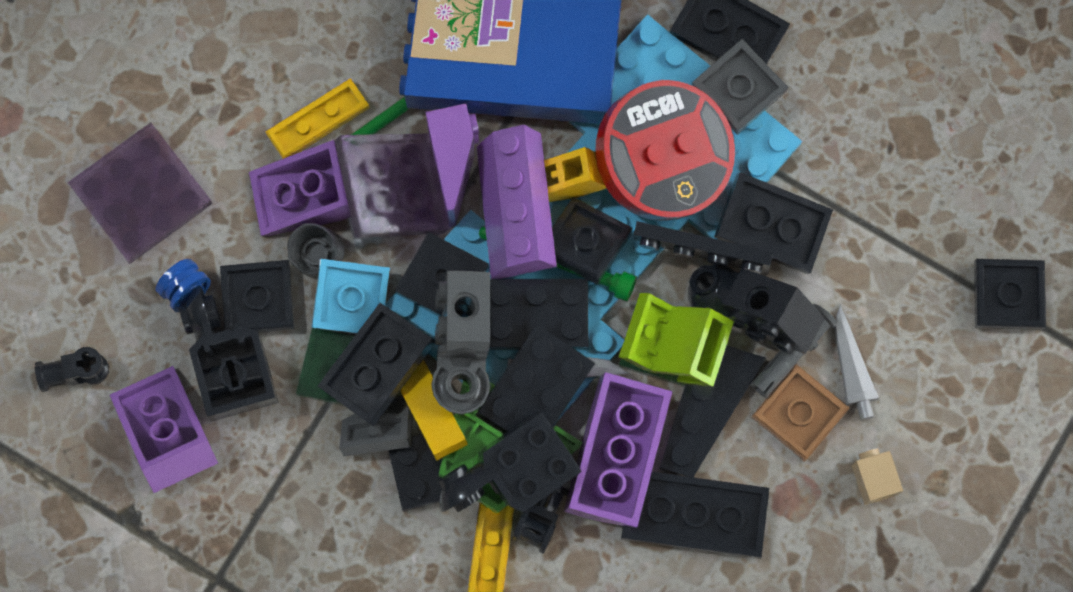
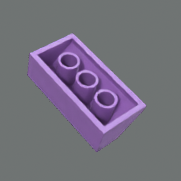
M524 124L494 131L477 146L491 279H503L557 267L541 133Z
M606 372L599 378L582 440L583 443L576 462L582 472L572 478L563 512L594 521L637 528L672 391Z

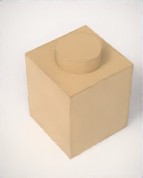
M876 448L859 454L860 460L852 465V469L864 505L898 496L903 492L890 451L880 454L879 449Z

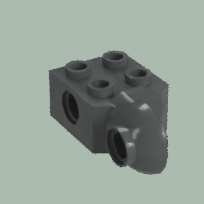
M447 271L444 281H439L438 290L436 289L435 309L436 311H442V316L438 317V324L435 327V345L440 346L437 349V370L434 372L431 385L433 395L440 406L449 412L465 414L481 407L487 399L490 389L489 377L486 372V358L490 346V272ZM455 311H464L469 317H461ZM456 379L464 380L469 385V392L462 395L455 393L451 388V382Z

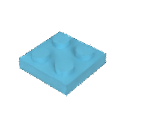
M320 259L311 327L357 333L378 304L382 303L385 305L390 268Z

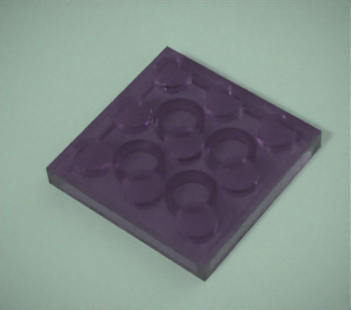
M151 122L67 182L129 264L213 204Z
M428 133L340 135L334 140L355 238L427 235L428 232L444 234L450 230Z

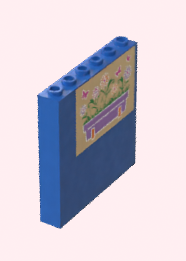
M411 0L416 3L415 13H409L407 31L412 33L411 44H405L403 62L408 64L407 75H401L399 94L405 97L407 108L438 110L466 104L468 113L600 124L604 115L611 107L622 0Z

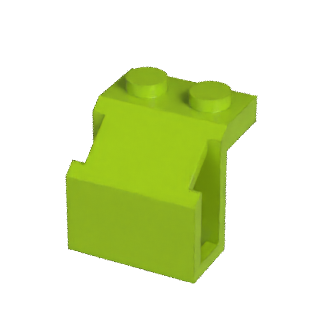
M640 293L619 358L651 373L678 375L677 381L684 384L713 387L734 321L711 308L672 306L650 293Z

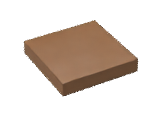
M796 364L751 418L805 462L849 410V407Z

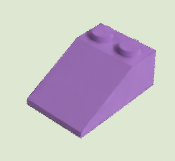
M466 104L425 112L428 134L449 227L457 225L475 156L474 144L480 143L475 113L468 114Z
M331 140L249 172L260 233L263 237L291 232L306 223H316L319 225L334 223L368 211L355 147Z
M174 366L110 394V398L141 470L153 493L218 464Z

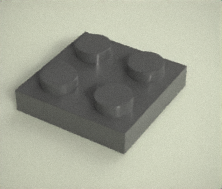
M743 39L692 82V86L706 93L717 103L726 116L731 129L737 135L788 90V86Z

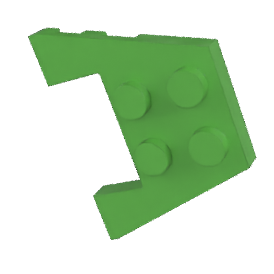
M464 380L460 390L461 395L469 392V385ZM490 382L489 394L491 393L492 389H493L494 386H495V385L492 384L491 382ZM481 407L470 413H454V418L468 445L442 458L438 473L440 477L443 478L462 464H465L468 469L479 463L478 452L503 435V433L476 416ZM557 425L554 428V431L571 455L580 448L583 442ZM489 483L482 487L485 494L477 500L495 513H499L507 506L500 496L495 494Z

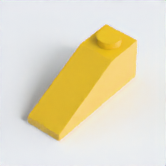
M583 147L544 160L549 202L572 199L573 197L577 198L606 189L599 174L595 151Z

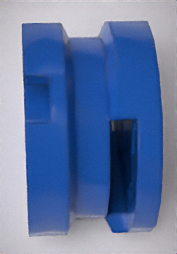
M186 258L171 266L156 285L155 291L163 299L170 301V307L175 312H180L179 305L186 303L192 291L201 286L205 294L211 283L210 278L204 272H198L199 267L192 259Z

